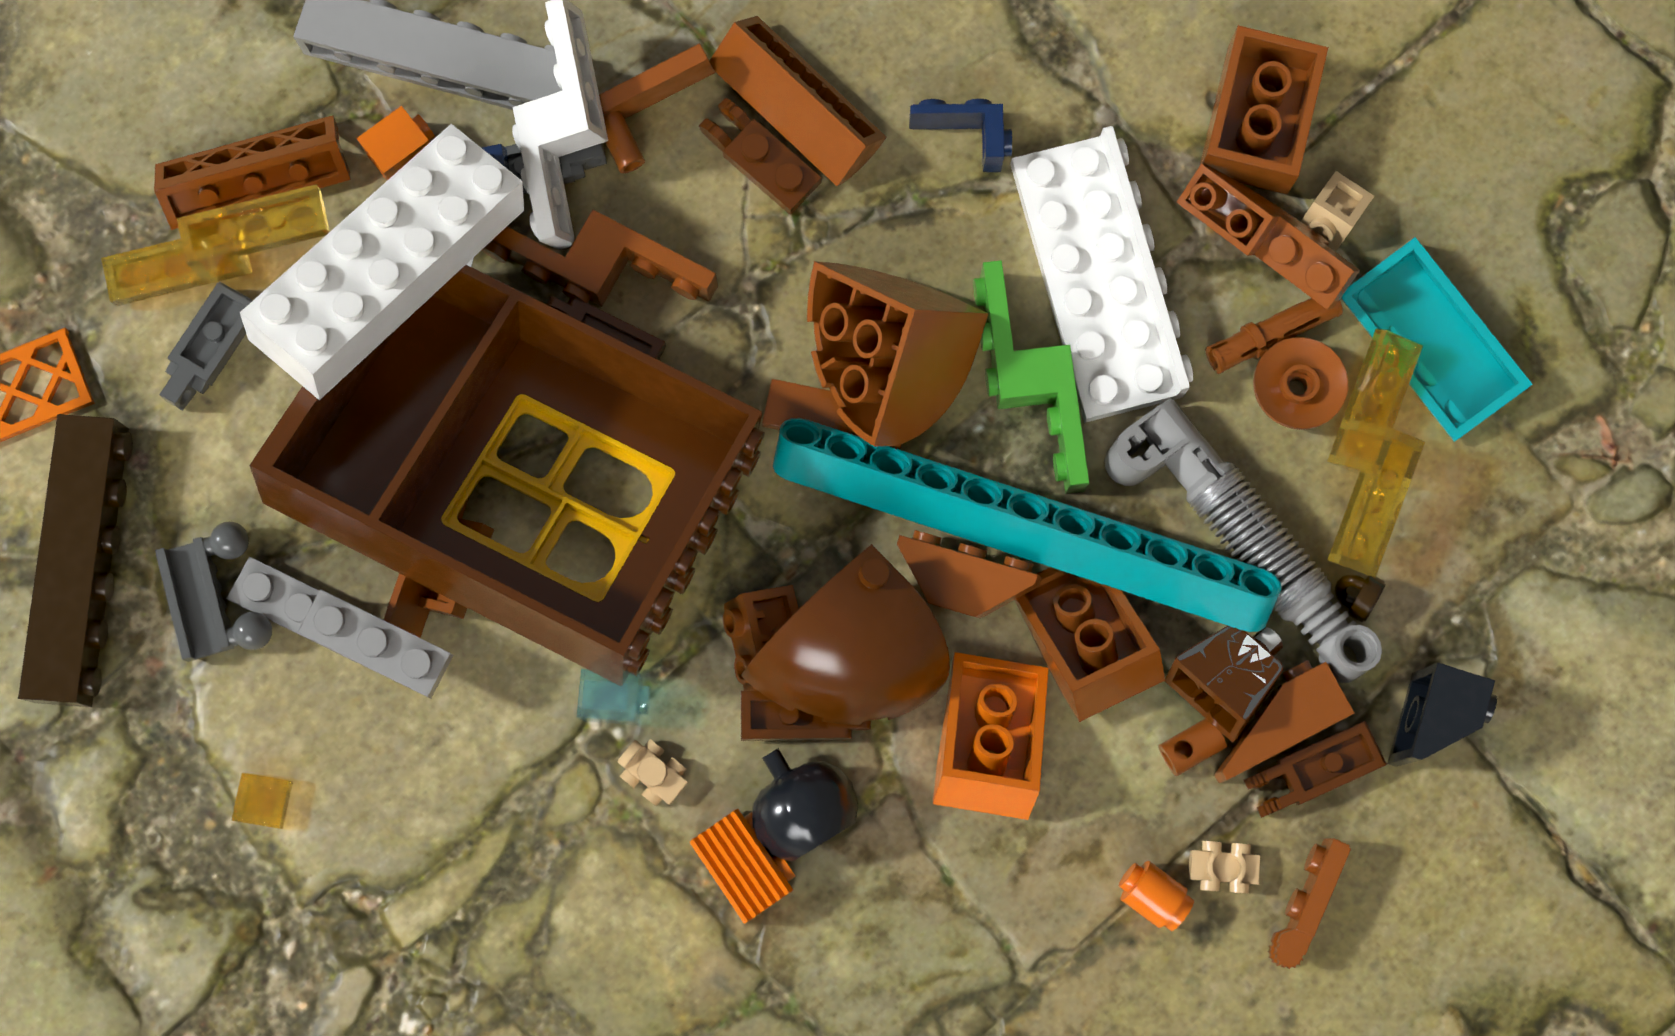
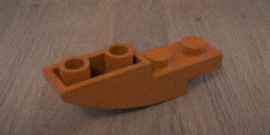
M1205 163L1199 166L1177 200L1179 205L1244 254L1258 257L1327 310L1333 309L1360 271L1328 247L1329 241L1258 193Z

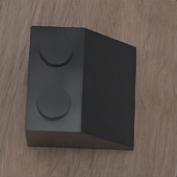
M1438 662L1412 673L1387 764L1398 767L1423 760L1483 728L1484 723L1491 721L1496 709L1497 696L1492 694L1495 680Z

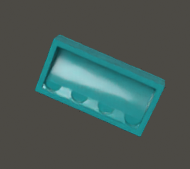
M1416 237L1350 285L1341 297L1346 306L1453 442L1457 441L1533 385Z

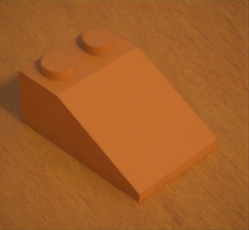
M958 652L954 653L937 760L933 804L1025 820L1029 819L1040 792L1049 668Z

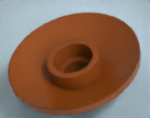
M1294 337L1274 344L1263 354L1254 372L1253 387L1259 406L1269 418L1287 428L1307 430L1324 425L1340 411L1347 397L1348 377L1341 359L1330 347L1314 339ZM1293 380L1300 381L1305 388L1304 394H1294L1290 390V382Z

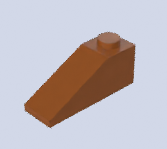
M1307 660L1282 673L1287 682L1273 689L1214 774L1218 783L1235 777L1354 714L1327 662L1312 668Z

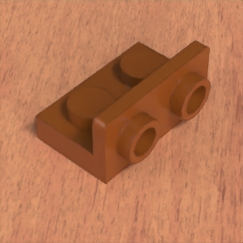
M793 585L742 593L724 604L723 625L726 634L732 639L736 655L734 662L735 674L738 681L743 684L744 691H758L741 676L746 667L770 638L799 610Z

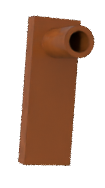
M700 43L599 94L608 137L606 144L620 173L632 172L645 163L644 157L625 119L715 73Z

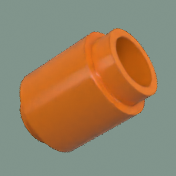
M1146 861L1142 866H1139L1137 863L1131 865L1118 885L1123 889L1120 898L1122 902L1156 927L1161 928L1164 926L1171 932L1181 925L1194 904V899L1187 895L1186 887L1150 861Z

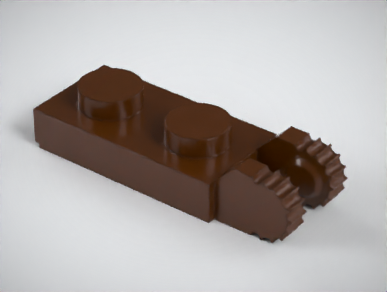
M725 98L718 105L719 110L728 121L741 130L732 141L715 122L708 118H705L698 127L723 152V157L791 215L822 183V177L755 119L751 121L740 107L736 106L728 98Z
M1363 721L1277 760V765L1244 779L1248 790L1252 788L1257 789L1268 784L1270 780L1281 775L1283 776L1290 792L1262 802L1257 807L1262 818L1294 803L1296 805L1303 804L1384 767L1387 763L1367 722Z

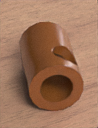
M1205 718L1159 744L1158 748L1169 769L1175 776H1178L1227 748V744L1222 733Z

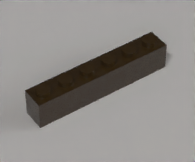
M57 414L18 699L38 704L92 707L93 697L97 696L100 692L102 672L98 668L100 648L105 647L108 638V624L104 620L106 601L111 600L114 592V576L110 573L112 554H116L119 550L121 540L120 529L116 526L118 508L123 507L127 495L126 482L122 479L124 463L129 461L133 450V440L129 433V428L115 418Z

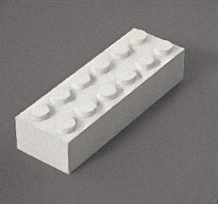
M450 124L240 312L248 340L320 400L524 211L523 181L454 125Z

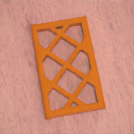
M67 328L59 329L0 353V365L12 360L21 362L10 387L0 383V391L6 393L0 406V442L56 420L57 414L68 415L95 404ZM59 342L63 354L56 368L35 360L39 349ZM31 366L53 374L41 399L19 391ZM67 367H69L71 374L66 372ZM62 378L75 383L80 397L58 406L51 403ZM16 397L38 406L34 415L12 425L5 422Z

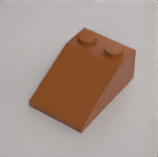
M1049 567L1037 573V575L1042 577L1039 587L1014 600L1055 682L1079 722L1165 681L1160 649L1122 590Z

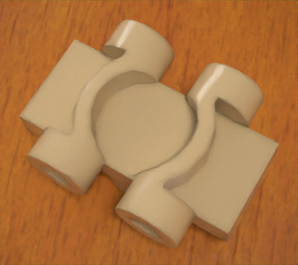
M649 739L645 746L634 740L617 761L625 768L619 777L633 788L640 781L646 785L647 788L641 795L653 805L657 806L662 799L671 805L688 784L681 777L687 769L673 757L667 764L661 761L659 757L664 753V750L651 739Z
M1202 841V851H1190L1189 880H1201L1200 890L1220 892V882L1230 883L1229 892L1249 894V884L1259 885L1260 855L1250 854L1251 844L1231 843V853L1221 852L1222 842Z

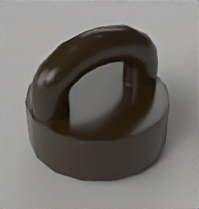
M1370 573L1366 579L1350 574L1342 576L1337 581L1334 592L1338 601L1349 607L1348 614L1350 617L1362 623L1369 617L1386 584H1384L1385 581ZM1353 586L1359 589L1356 597L1347 593L1348 587Z

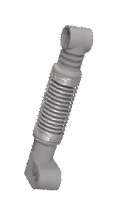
M1173 398L1161 403L1119 435L1107 451L1104 460L1108 475L1116 483L1124 486H1135L1166 465L1187 491L1186 500L1191 504L1190 507H1194L1193 510L1197 511L1196 514H1199V517L1207 515L1204 524L1212 522L1213 524L1209 530L1213 531L1215 528L1219 530L1215 533V537L1224 536L1220 540L1221 544L1228 541L1229 544L1225 550H1230L1233 547L1235 551L1231 553V557H1235L1238 554L1240 556L1237 559L1238 561H1244L1247 564L1265 569L1279 579L1282 590L1274 606L1275 611H1278V615L1284 621H1293L1296 626L1300 623L1304 625L1301 633L1305 635L1309 632L1312 635L1308 640L1312 645L1317 641L1320 645L1316 649L1319 654V663L1327 662L1337 682L1349 683L1376 666L1382 654L1381 642L1377 635L1368 627L1357 625L1354 620L1351 623L1345 620L1350 615L1347 611L1342 614L1338 611L1342 607L1339 601L1334 605L1330 601L1334 597L1331 593L1332 583L1327 579V576H1324V572H1321V568H1315L1310 571L1314 567L1315 561L1307 563L1310 555L1301 556L1304 548L1296 550L1299 541L1290 543L1293 535L1285 536L1288 528L1280 529L1282 521L1275 522L1277 515H1270L1272 508L1264 509L1266 502H1259L1261 495H1254L1255 488H1249L1250 482H1243L1245 476L1242 475V472H1239V468L1234 463L1223 461ZM1146 440L1150 445L1148 450L1142 457L1137 456L1132 459L1130 456ZM1343 645L1350 647L1354 651L1357 663L1350 661L1346 657Z

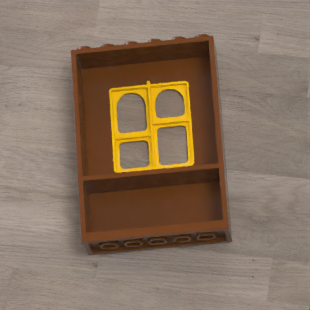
M465 265L323 398L319 400L302 386L249 466L263 504L622 687L629 673L637 676L644 666L650 652L646 647L651 634L654 632L660 635L666 627L673 611L669 606L675 592L683 594L689 586L695 573V568L692 565L697 553L700 552L705 555L711 547L718 531L714 526L720 513L727 516L737 500L740 492L737 486L742 474L749 477L756 467L761 455V451L758 449L765 432L759 430L762 411ZM524 414L531 415L563 431L568 436L566 445L549 473L543 478H535L501 461L497 457V452L513 425ZM597 448L637 468L647 476L652 485L653 495L650 504L642 513L633 517L618 518L608 515L565 492L564 484L586 449ZM492 477L547 505L551 509L548 520L527 552L518 553L462 525L458 521L459 512L481 478ZM572 521L581 522L599 531L610 540L615 549V561L612 569L605 577L595 582L581 583L571 580L551 570L546 564L547 558L566 526Z

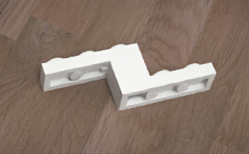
M550 0L545 2L549 19L545 22V31L555 49L557 64L554 65V76L562 91L513 107L516 124L513 125L512 132L515 143L522 153L524 168L521 170V179L531 199L533 212L530 214V225L532 231L540 242L562 250L571 247L575 238L559 157L607 142L608 137L582 10L568 0Z

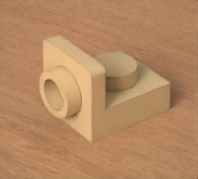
M1335 171L1301 222L1329 241L1327 246L1336 252L1370 204L1374 195Z

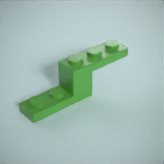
M1002 260L983 262L980 278L973 279V289L976 306H984L985 312L989 313L980 340L982 351H990L992 368L985 369L988 396H996L998 409L1053 403V407L1047 408V423L1050 436H1058L1060 453L1053 454L1056 481H1064L1065 494L1084 492L1089 484L1071 347L1070 345L1014 351Z

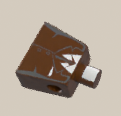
M1227 625L1179 654L1175 658L1165 678V682L1233 743L1268 696L1284 670L1282 663L1274 657L1283 648L1282 640L1275 631L1268 627L1258 631L1251 637L1246 631Z

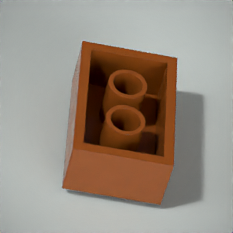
M1238 25L1227 49L1200 165L1205 163L1242 184L1288 194L1299 177L1329 47Z

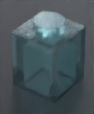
M581 669L577 718L583 722L639 726L640 714L648 715L650 705V686L643 685V677L640 673L637 676L629 673L621 687L588 669Z

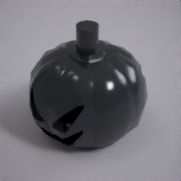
M779 748L762 758L774 780L760 791L752 805V826L755 829L757 839L767 852L770 851L772 855L792 862L856 823L859 803L852 782L840 768L824 761L807 762L798 768L791 769Z

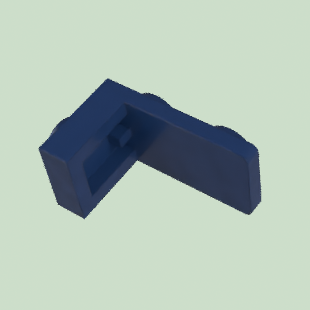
M927 99L919 102V104L910 106L909 129H982L983 172H1001L1004 157L1012 156V129H1004L1003 104H992L987 99H971L966 101L965 104H946L945 101L940 99Z

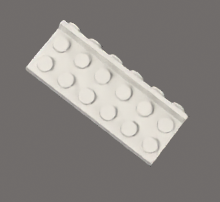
M1113 126L1103 128L1099 137L1011 159L1010 163L1062 345H1070L1077 397L1084 423L1160 404L1170 398L1174 400L1183 398L1190 388L1189 382L1193 381V370L1190 360L1186 354H1180L1176 338L1180 337L1177 316L1173 310H1167L1163 297L1164 294H1167L1164 272L1161 267L1155 268L1150 251H1154L1152 231L1148 224L1142 225L1137 209L1141 208L1142 205L1140 191L1136 181L1129 182L1125 166L1129 164L1127 147L1123 138H1116Z

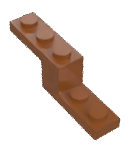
M595 210L591 211L565 257L509 227L502 230L482 249L484 253L499 262L506 263L509 258L524 266L522 272L539 283L546 284L548 280L564 287L562 292L569 298L572 296L585 303L591 301L601 307L628 260L632 262L630 266L636 272L650 279H655L656 275L672 282L671 288L690 300H696L697 296L710 302L718 288L716 273Z

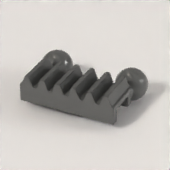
M223 522L213 529L209 537L195 538L193 543L169 550L165 548L155 550L181 658L184 661L190 662L234 649V646L237 645L247 650H257L264 647L271 639L272 626L268 618L258 612L245 613L235 621L233 627H230L231 621L225 612L227 605L221 596L222 585L216 577L218 570L211 556L216 554L223 559H236L245 553L249 545V536L245 528L236 522Z

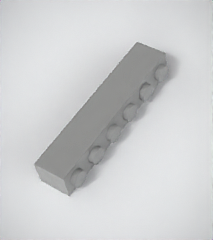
M305 0L293 36L305 55L511 110L515 106L562 91L554 76V65L557 64V59L552 45H545L544 48L527 44L524 39L513 34L502 33L500 37L484 33L480 27L468 22L461 21L457 25L440 21L434 14L423 10H414L413 14L397 10L393 4L385 0H370V2L363 0Z

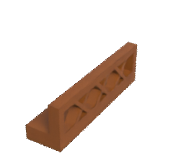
M334 115L155 164L154 192L171 230L349 181L351 177L339 144L338 126Z

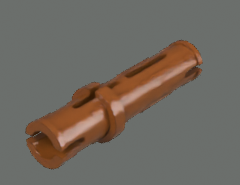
M1310 298L1256 324L1249 322L1241 326L1240 332L1207 346L1205 349L1207 359L1217 374H1221L1250 358L1260 359L1274 344L1288 338H1294L1321 323L1341 316L1343 313L1341 301L1339 300L1333 309L1327 310Z

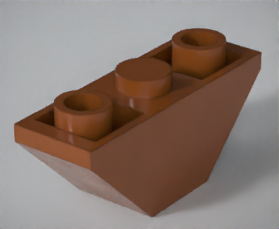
M914 530L912 538L899 535L897 546L929 604L981 619L1040 586L1042 577L1031 573L1032 563L1008 556L1005 557L1003 565L985 560L986 550L963 543L959 544L958 551L940 547L941 537Z

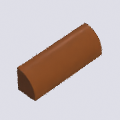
M758 16L734 22L709 60L714 71L836 186L841 185L859 171L887 138Z

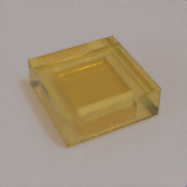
M241 773L231 821L283 829L293 781Z

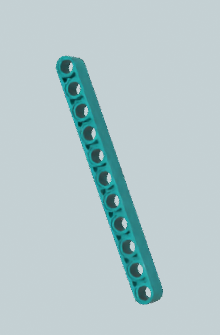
M792 418L784 421L780 427L772 467L775 473L788 481L1248 632L1261 631L1265 628L1282 590L1279 579L1265 569L889 446L874 447L859 436L810 420Z

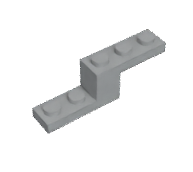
M249 557L227 597L228 600L252 612L261 613L268 620L430 699L454 656L444 649L321 589L319 591L252 557Z

